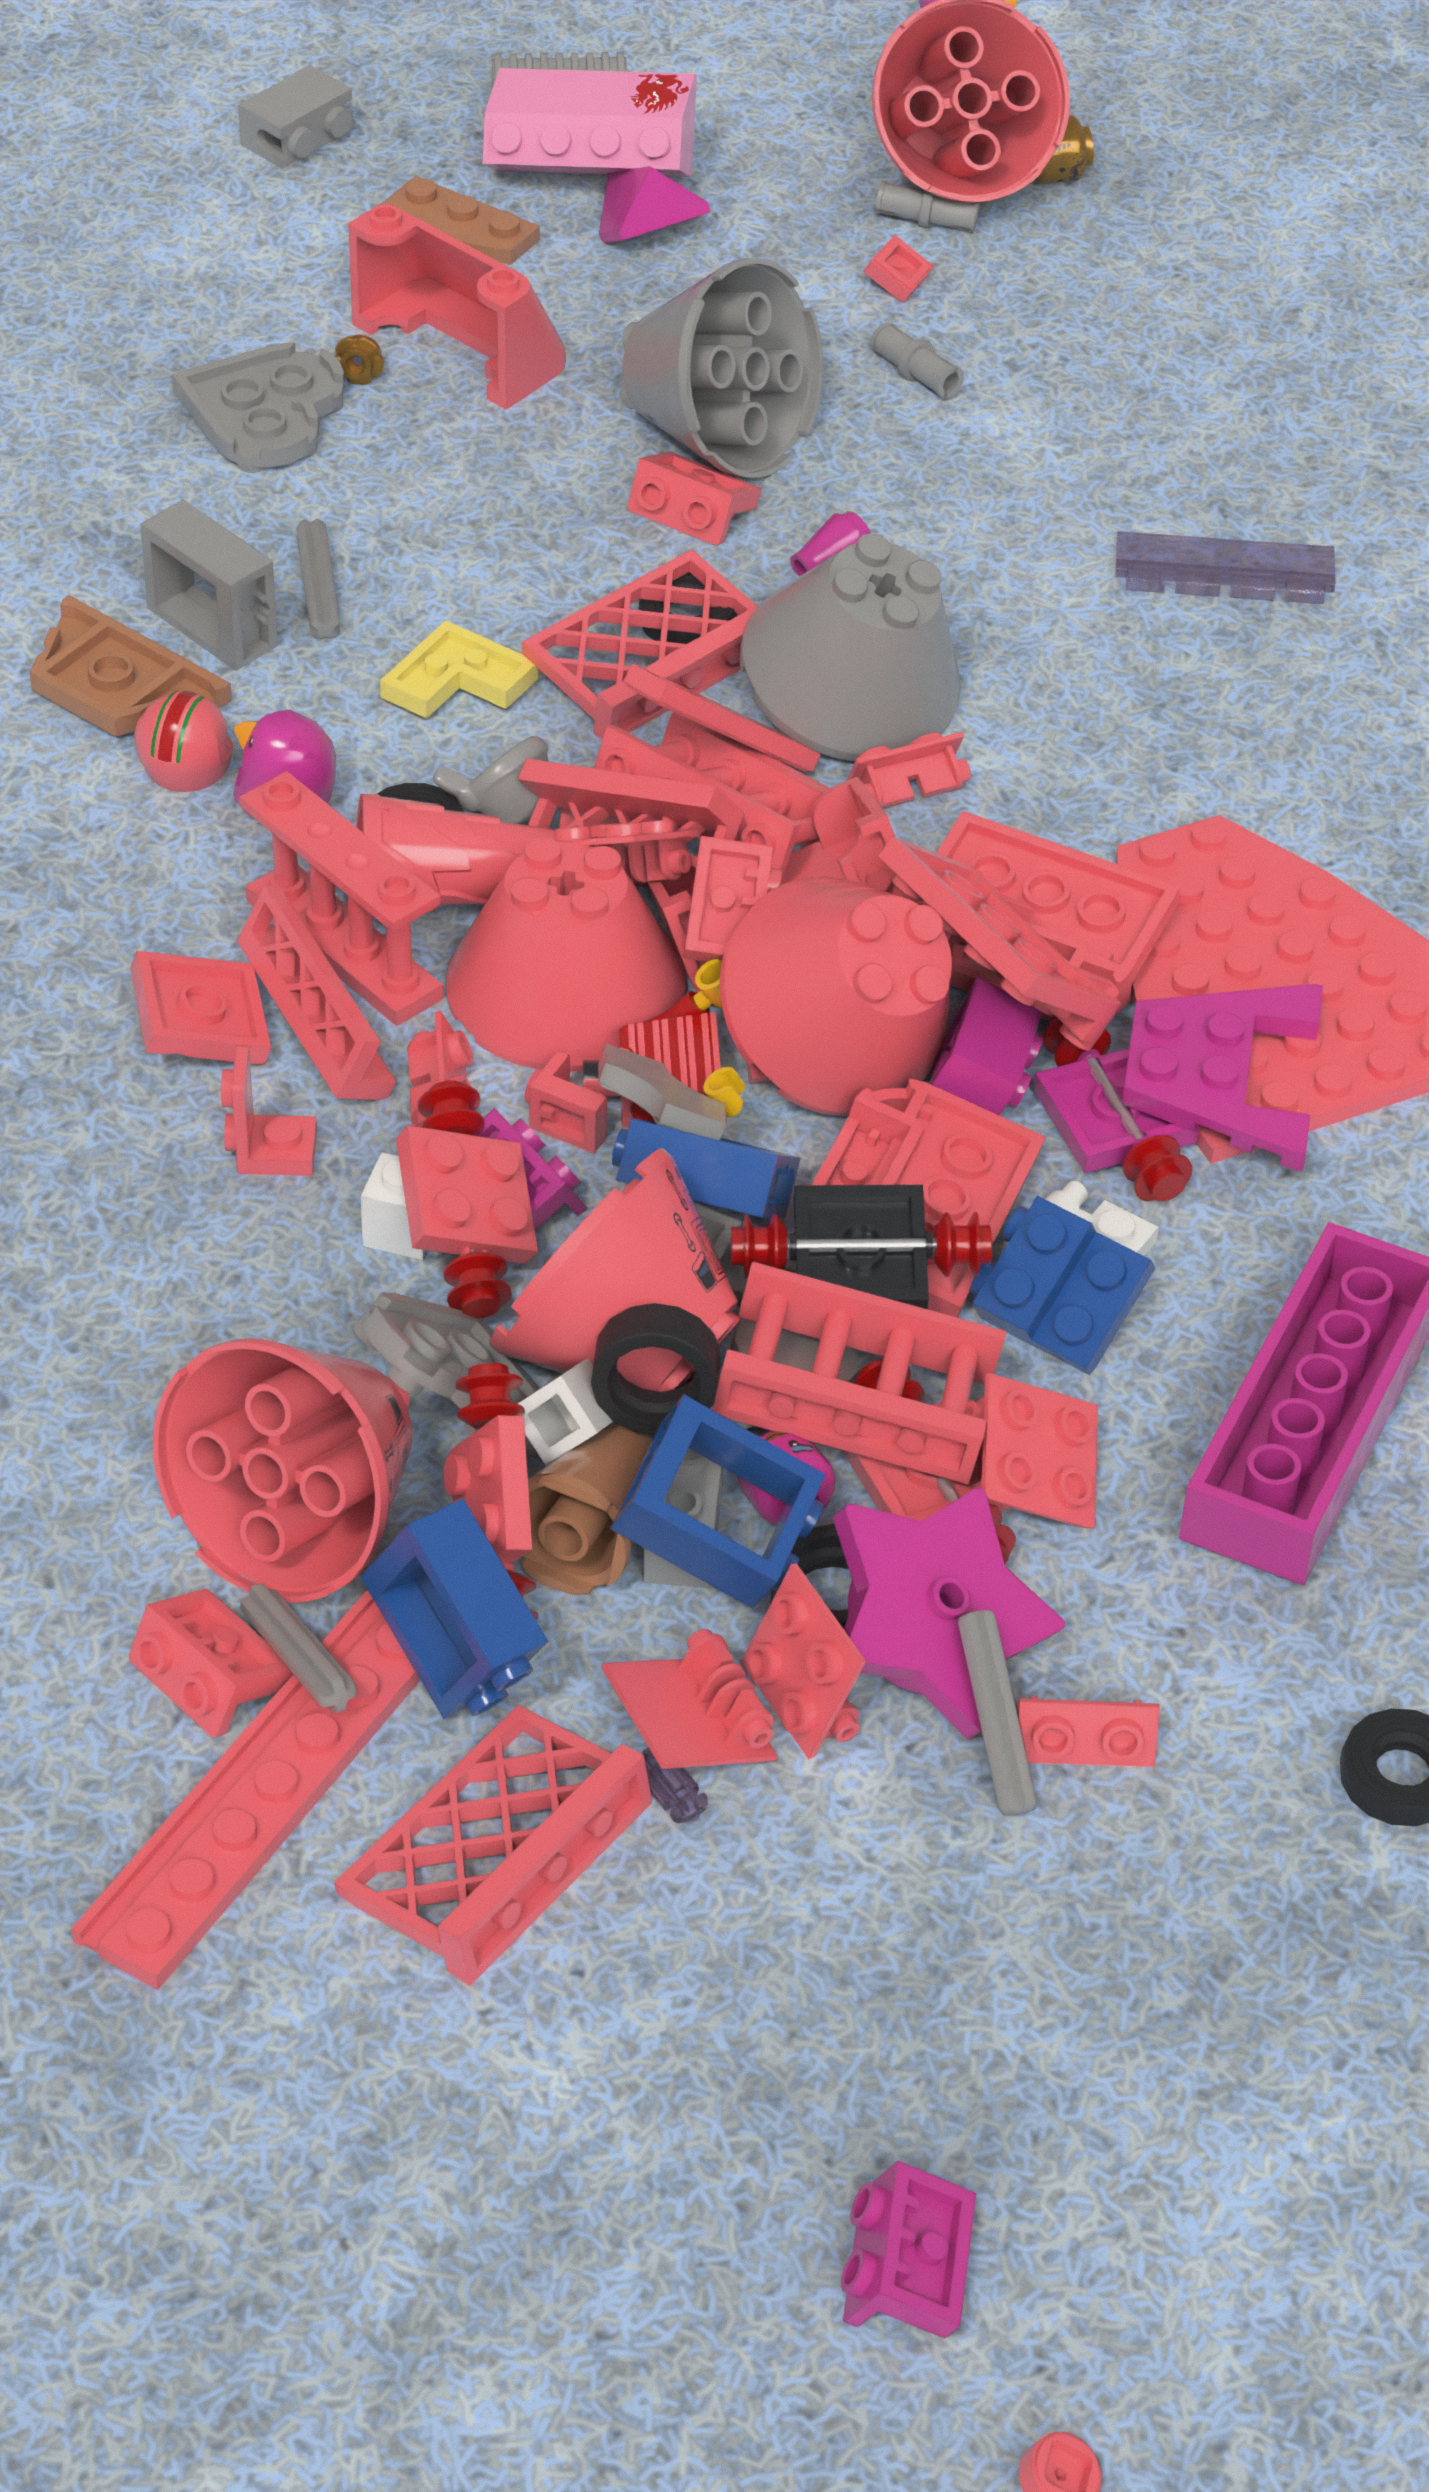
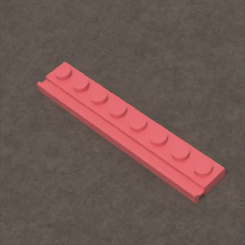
M368 1590L364 1592L321 1642L356 1684V1696L347 1701L346 1710L333 1713L329 1707H320L293 1674L71 1928L75 1944L81 1947L85 1945L99 1953L100 1958L159 1990L420 1682V1678Z

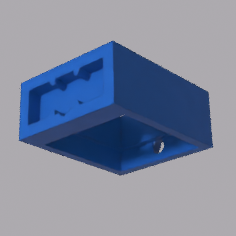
M631 1118L628 1130L622 1128L619 1131L612 1153V1165L619 1167L616 1181L627 1184L635 1178L641 1181L643 1177L634 1169L653 1152L663 1148L674 1158L692 1200L761 1218H771L773 1214H777L780 1219H785L800 1157L725 1138L717 1140L657 1125L655 1121Z
M683 1395L660 1423L610 1529L753 1609L771 1589L777 1592L790 1565L798 1564L800 1558L791 1553L798 1537L805 1539L822 1512L824 1504L815 1498L826 1474L692 1398ZM688 1448L787 1503L763 1556L756 1554L664 1502L665 1496Z
M464 1498L407 1524L361 1576L367 1590L443 1719L465 1708L469 1709L472 1716H476L499 1704L508 1696L506 1688L521 1681L534 1670L529 1661L549 1642Z

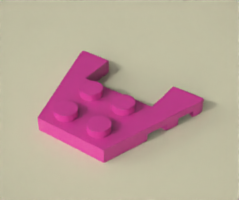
M1307 984L1136 1001L1122 1104L1194 1132L1198 1125L1205 1126L1231 1136L1230 1146L1248 1153H1252L1255 1146L1280 1155V1165L1293 1170L1303 1171L1310 1114L1249 1106L1245 1104L1253 1032L1316 1040L1320 1022L1323 985Z

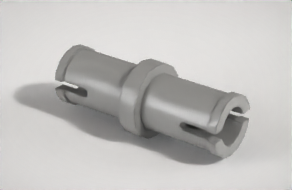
M881 181L875 204L876 214L882 213L916 220L919 227L928 228L929 224L968 231L971 234L974 233L980 210V202L963 203L951 201L924 190L890 184L887 181Z
M892 323L880 325L872 335L871 349L878 355L880 354L898 366V371L910 381L918 379L936 391L939 396L946 398L952 397L961 388L964 380L962 369L937 355L934 346L926 340L913 339Z

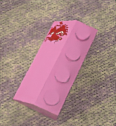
M499 68L485 110L482 164L495 171L608 175V173L651 166L667 177H692L697 75L694 73Z

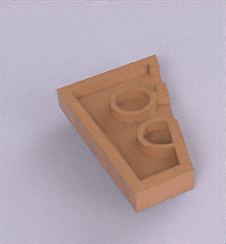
M414 176L381 203L394 205L400 210L411 214L504 264H513L540 241L539 225L418 176Z

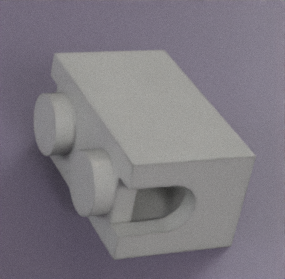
M311 65L238 105L241 145L281 169L301 158H306L313 151L336 138L343 137L348 131L354 129L352 113L345 108V103L352 100V88Z

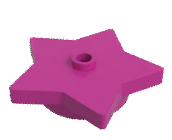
M981 1487L975 1488L923 1521L855 1504L846 1505L833 1516V1520L852 1577L848 1593V1619L844 1630L866 1660L860 1673L883 1676L904 1690L924 1695L964 1737L971 1739L982 1732L959 1630V1617L979 1610H991L997 1621L1005 1661L1050 1638L1065 1627V1621L1005 1567L987 1495Z

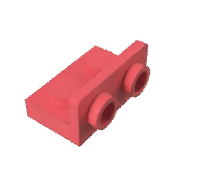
M665 452L639 459L627 507L633 513L712 545H719L725 541L730 519L735 514L757 508L762 488L673 452Z
M701 836L683 958L701 961L719 959L722 961L724 949L735 925L742 920L748 910L760 898L780 886L782 870L771 868L773 846Z
M207 1588L147 1604L129 1653L130 1662L212 1738L222 1736L228 1732L238 1704L277 1693L293 1675L269 1644Z

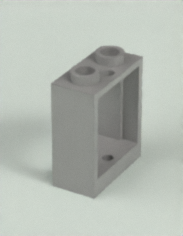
M184 499L140 523L147 609L235 671L278 646L274 571L271 559ZM194 572L216 586V599L195 585Z

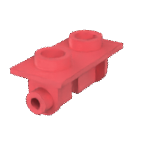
M963 732L943 737L941 733L926 734L917 738L908 746L892 750L887 746L871 748L856 758L847 780L858 776L881 808L912 801L915 795L909 781L916 779L923 798L961 789L962 783L969 781L971 778L968 762L964 758L959 760L956 758V753L964 738Z
M441 1010L435 1012L436 1030L417 1033L407 1047L409 1080L414 1086L410 1088L411 1123L416 1127H421L427 1119L418 1111V1100L434 1084L455 1080L472 1087L466 1073V1067L473 1064L470 1044L461 1030L454 1032Z
M1030 1695L1029 1699L1019 1698V1702H1016V1710L1028 1763L1155 1767L1160 1712L1159 1704L1142 1703L1140 1699H1134L1133 1703L1038 1699V1696Z

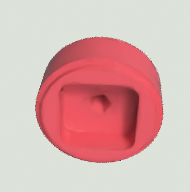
M1049 2433L1031 2445L1021 2457L1018 2472L1023 2492L1100 2491L1102 2475L1098 2459L1092 2449L1082 2439L1071 2433Z

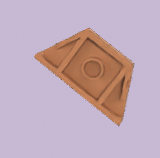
M70 595L62 600L60 605L61 618L56 628L50 627L44 640L45 649L41 654L37 655L30 671L31 689L115 737L134 732L139 718L157 698L169 692H194L212 700L217 707L227 705L232 701L230 682Z

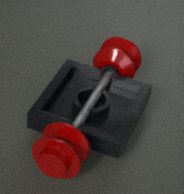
M923 1185L794 1186L793 1194L794 1233H789V1239H787V1228L777 1214L772 1215L767 1227H754L748 1214H744L743 1227H731L730 1233L731 1266H743L744 1279H748L752 1262L783 1270L787 1265V1252H790L789 1260L795 1261L796 1274L928 1309L929 1302L927 1260H932L933 1251L935 1264L945 1277H949L955 1264H968L973 1276L978 1277L980 1264H991L992 1259L991 1225H979L978 1212H973L968 1225H954L949 1213L944 1212L934 1227V1238L932 1232H925Z

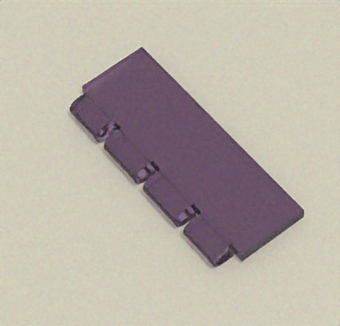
M1117 531L1115 577H1125V590L1164 593L1165 580L1175 581V594L1219 597L1220 584L1230 585V598L1274 601L1275 588L1285 589V602L1324 604L1325 592L1335 591L1334 546Z

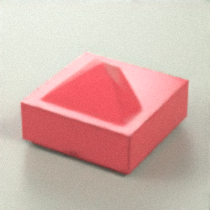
M894 235L873 257L863 272L897 300L905 302L929 276L934 266Z

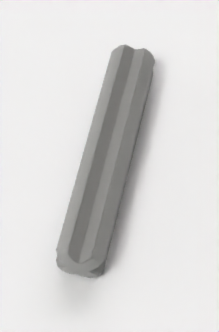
M304 519L297 526V541L310 634L315 639L320 640L324 637L336 638L340 633V619L326 524L320 519H315L312 522Z
M263 1583L252 1585L250 1587V1595L241 1599L240 1608L244 1616L320 1707H329L333 1713L346 1710L347 1701L354 1698L357 1692L356 1684L275 1589L269 1590Z
M991 1610L970 1612L959 1617L958 1625L998 1806L1004 1816L1024 1814L1036 1809L1037 1799L997 1621Z

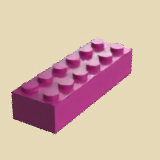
M1331 1222L1327 1223L1187 1485L1179 1539L1305 1585L1429 1338L1428 1256Z

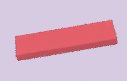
M633 663L623 681L627 684L626 687L652 702L806 773L808 771L813 772L821 756L820 753L782 732Z

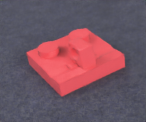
M136 951L130 970L146 1053L181 1054L186 1057L234 1062L236 1046L249 1047L250 1064L265 1065L271 1050V1044L255 970L250 963Z

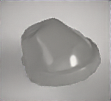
M531 736L508 750L474 779H469L447 767L439 766L434 773L433 781L442 790L454 796L459 804L468 812L480 811L484 815L500 818V822L524 824L531 819L539 797L521 783L518 778L526 758L549 762L547 757L548 745L540 737Z

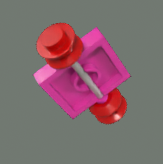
M1054 1016L1044 1031L1043 1043L1046 1049L1054 1054L1057 1067L1035 1073L1034 1092L1084 1174L1123 1163L1122 1171L1128 1180L1135 1182L1134 1190L1141 1200L1147 1202L1152 1200L1168 1201L1178 1196L1184 1190L1193 1169L1189 1159L1180 1154V1147L1197 1143L1200 1125H1198L1194 1132L1123 1105L1122 1098L1129 1048L1107 1054L1111 1046V1036L1105 1029L1090 1051L1083 1050L1071 1043L1060 1033L1059 1029L1063 1023Z

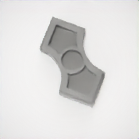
M607 1043L605 1044L598 1063V1082L600 1087L635 1102L653 1116L657 1125L717 1140L721 1139L726 1126L725 1103L709 1098L684 1085L669 1073L665 1063Z

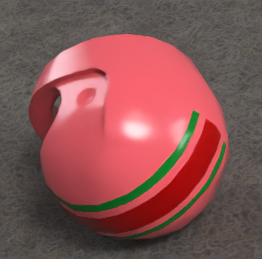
M173 691L160 696L141 715L135 727L134 740L137 755L150 779L160 787L179 792L199 791L219 781L230 766L233 743L228 737L225 718L212 700L194 692Z

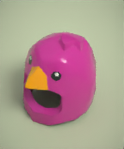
M290 709L267 714L259 721H244L234 726V732L243 749L242 766L238 770L233 792L234 799L239 805L240 796L286 771L328 804L336 777V753L332 740L316 721Z

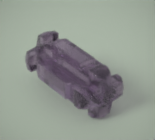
M649 1747L644 1749L642 1754L645 1759L652 1796L665 1811L670 1808L672 1809L670 1817L673 1822L678 1824L685 1822L689 1825L698 1820L699 1815L708 1808L707 1795L704 1792L697 1795L699 1791L698 1784L684 1767L661 1769Z

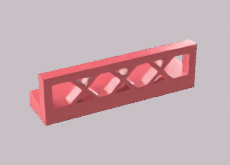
M527 758L518 778L521 783L539 797L528 824L530 826L549 828L556 808L561 807L571 809L575 821L564 828L595 826L611 815L617 816L620 823L623 824L674 819L675 831L698 830L699 835L705 830L715 831L713 838L734 841L744 816V812L716 786ZM696 836L682 837L683 849L687 850L688 853L689 850L686 843ZM690 855L691 867L688 873L695 874L698 856Z
M264 885L237 939V943L334 1096L341 1099L382 1100L388 1098L397 1081L377 1052L381 1041L281 887ZM273 916L275 917V925L270 924Z

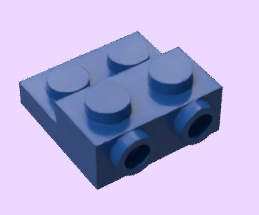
M1037 1195L1029 1209L1019 1206L1010 1216L1003 1233V1239L1009 1243L997 1263L991 1261V1264H982L980 1266L979 1275L973 1278L970 1288L971 1294L976 1296L972 1305L980 1319L1001 1330L1007 1331V1333L1090 1375L1097 1367L1154 1272L1155 1266L1151 1259L1096 1232L1091 1222Z

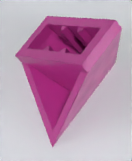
M651 166L608 173L599 236L604 243L623 241L710 213L709 204Z

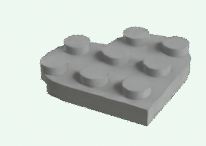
M288 342L270 345L172 374L173 392L216 450L228 460L236 462L237 467L247 473H257L266 468L288 465L301 458L314 455L318 449V418L336 413L343 407V394L345 390L343 368L335 356L322 348L320 356L310 352H296L295 343Z
M382 1292L353 1326L354 1333L364 1344L379 1351L391 1363L387 1370L391 1380L410 1394L419 1395L425 1387L461 1409L470 1405V1396L455 1388L456 1381L468 1376V1369L470 1367L485 1363L505 1364L509 1368V1373L523 1378L522 1386L510 1392V1399L513 1403H519L539 1389L514 1358L499 1354L489 1345L493 1332L481 1318L476 1319L463 1314L461 1310L397 1293ZM464 1423L465 1429L470 1435L478 1430ZM525 1435L526 1456L537 1458L538 1453Z

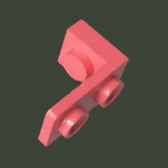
M236 1046L234 1068L222 1070L221 1105L222 1107H233V1114L226 1113L224 1144L225 1151H236L237 1173L313 1176L317 1137L316 1116L254 1115L249 1047Z

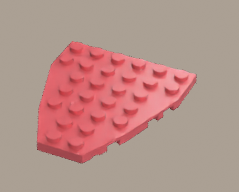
M1221 815L1117 846L1116 864L1181 886L1179 904L1132 982V1003L1136 1004L1138 1000L1307 984L1323 985L1320 1022L1316 1040L1253 1032L1245 1099L1246 1105L1310 1114L1308 1132L1429 1093V940L1328 871ZM1200 1125L1196 1145L1210 1164L1246 1153V1151L1230 1146L1231 1136Z

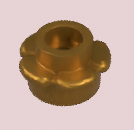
M358 334L347 336L336 345L335 351L337 354L335 357L340 361L344 377L348 379L349 383L368 385L373 377L377 378L381 375L384 368V358L382 357L380 346L374 339ZM360 357L363 363L356 365L353 358Z

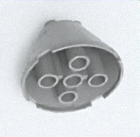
M761 258L738 259L720 267L643 317L640 321L629 323L625 327L622 336L624 346V382L621 386V399L623 404L629 409H636L647 420L726 474L741 478H762L779 471L793 459L791 454L784 453L796 443L799 436H808L817 414L822 390L823 352L820 330L813 308H804L798 293L794 289V287L799 285V282L785 268L770 260Z
M869 533L862 535L858 543L847 546L768 596L759 604L748 620L739 651L741 672L747 673L755 690L752 699L758 708L778 729L792 739L819 753L854 762L863 752L874 747L887 746L892 750L908 746L914 740L926 734H942L949 726L956 712L960 699L961 684L939 585L942 576L937 566L929 561L922 560L916 554L901 546L889 543L881 535Z

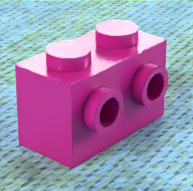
M977 977L951 1019L930 1084L999 1116L1006 1105L1016 1108L1031 1081V1075L1023 1071L1030 1068L1043 1042V1037L1035 1033L1042 1012L1034 1006H1028L1018 1001L1005 990Z

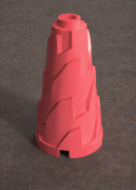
M360 794L356 828L438 893L441 897V905L439 906L486 904L511 864L524 853L525 845L529 841L539 837H549L555 840L554 830L544 827L500 822V818L496 816L444 810L443 806L434 803L382 797L378 794Z

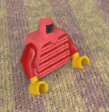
M713 959L703 964L695 976V983L701 991L698 993L689 991L667 1011L645 1022L624 1025L619 1029L618 1048L665 1063L669 1073L681 1083L709 1098L725 1103L726 1117L729 1118L740 1113L743 1099L739 1094L743 1093L746 1085L732 1067L721 1068L717 1016L716 1013H710L709 1007L713 1004L715 1007L722 1008L720 997L722 961ZM583 1060V1087L607 1097H620L623 1128H629L631 1118L655 1121L650 1113L635 1102L600 1087L598 1082L599 1060Z

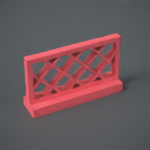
M691 549L522 642L521 654L595 720L593 733L603 740L607 726L615 725L630 733L669 711V709L652 702L626 687L627 684L623 681L631 666H624L625 654L658 657V661L644 669L699 694L741 670L739 653L741 639L748 620L759 604H754ZM690 572L705 585V588L701 590L672 586V581ZM639 599L663 601V613L630 609V604ZM670 602L703 606L702 618L669 614ZM709 607H730L734 609L738 616L729 621L709 619ZM597 622L622 625L621 636L587 633V629ZM628 625L661 629L660 641L627 637ZM668 630L700 634L699 638L688 644L666 642ZM555 645L579 648L578 660L556 658L547 650ZM585 649L619 653L618 665L584 661ZM582 677L616 681V684L596 696L582 683Z
M517 1705L334 1882L336 1893L356 1908L444 1957L447 1971L468 1986H471L652 1804L644 1755L624 1744H621L613 1753H610L540 1715ZM522 1732L544 1744L545 1752L511 1758L504 1757V1749ZM587 1766L594 1770L583 1783L558 1787L556 1770ZM547 1772L548 1789L508 1794L507 1778ZM498 1780L500 1796L459 1803L458 1794L469 1783ZM552 1808V1813L537 1828L512 1832L511 1815ZM502 1816V1834L463 1840L461 1823ZM452 1824L453 1842L413 1848L412 1838L424 1827ZM506 1854V1859L491 1874L466 1878L465 1860ZM456 1862L457 1879L416 1886L415 1868ZM405 1870L407 1885L405 1888L375 1892L365 1886L376 1873ZM459 1899V1905L438 1926L419 1916L418 1906Z

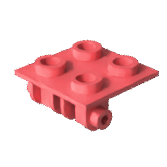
M674 819L555 829V840L557 842H578L583 846H608L615 849L621 856V866L632 882L665 879L678 880L682 874L688 873L691 867L690 854L687 850L683 849L682 837L698 836V830L675 831Z
M992 1373L985 1374V1396L977 1400V1402L973 1400L967 1402L966 1415L987 1420L983 1437L981 1488L985 1490L988 1502L1074 1526L1095 1529L1098 1405Z
M791 1564L741 1663L747 1670L751 1680L756 1683L781 1719L784 1728L792 1735L809 1760L816 1756L824 1739L834 1736L837 1742L843 1743L855 1737L859 1732L860 1725L857 1722L859 1711L846 1698L863 1669L866 1660L798 1564Z
M709 1629L695 1632L687 1641L689 1650L684 1659L603 1663L601 1669L661 1769L776 1761L778 1755L770 1744L774 1736L772 1730L774 1718L763 1707L755 1694V1688L750 1680L745 1679L746 1674L742 1667L732 1663L734 1659L727 1649L726 1641L721 1635L712 1634Z

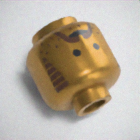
M1069 115L1061 145L1056 148L1050 161L1042 170L1043 172L1035 179L1036 182L1049 184L1080 179L1084 175L1086 166H1092L1094 160L1093 139L1089 126H1082L1077 117Z

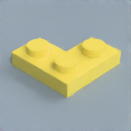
M445 620L380 680V695L382 699L426 719L458 689L465 690L507 709L538 680V668L524 655Z

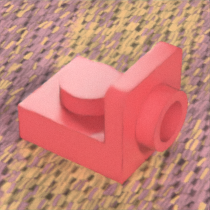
M557 1051L544 1069L538 1068L533 1072L527 1083L525 1101L529 1103V1127L532 1130L595 1154L606 1139L607 1096L571 1083L570 1055Z

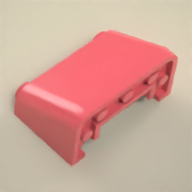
M377 205L348 223L353 326L369 335H373L379 331V326L399 325L401 331L410 334L427 323L491 358L485 362V377L491 380L487 384V400L505 410L545 385L565 369L566 348L529 280L524 275L411 214L400 210L394 205Z
M857 776L821 793L815 801L812 810L813 826L819 841L791 852L780 886L809 877L842 878L909 899L918 904V900L904 893L893 883L892 879L896 873L879 857V854L892 836L895 837L887 814L860 778ZM684 873L678 880L647 881L645 883L686 974L693 988L698 993L701 990L695 983V976L700 967L708 961L683 958L695 874Z

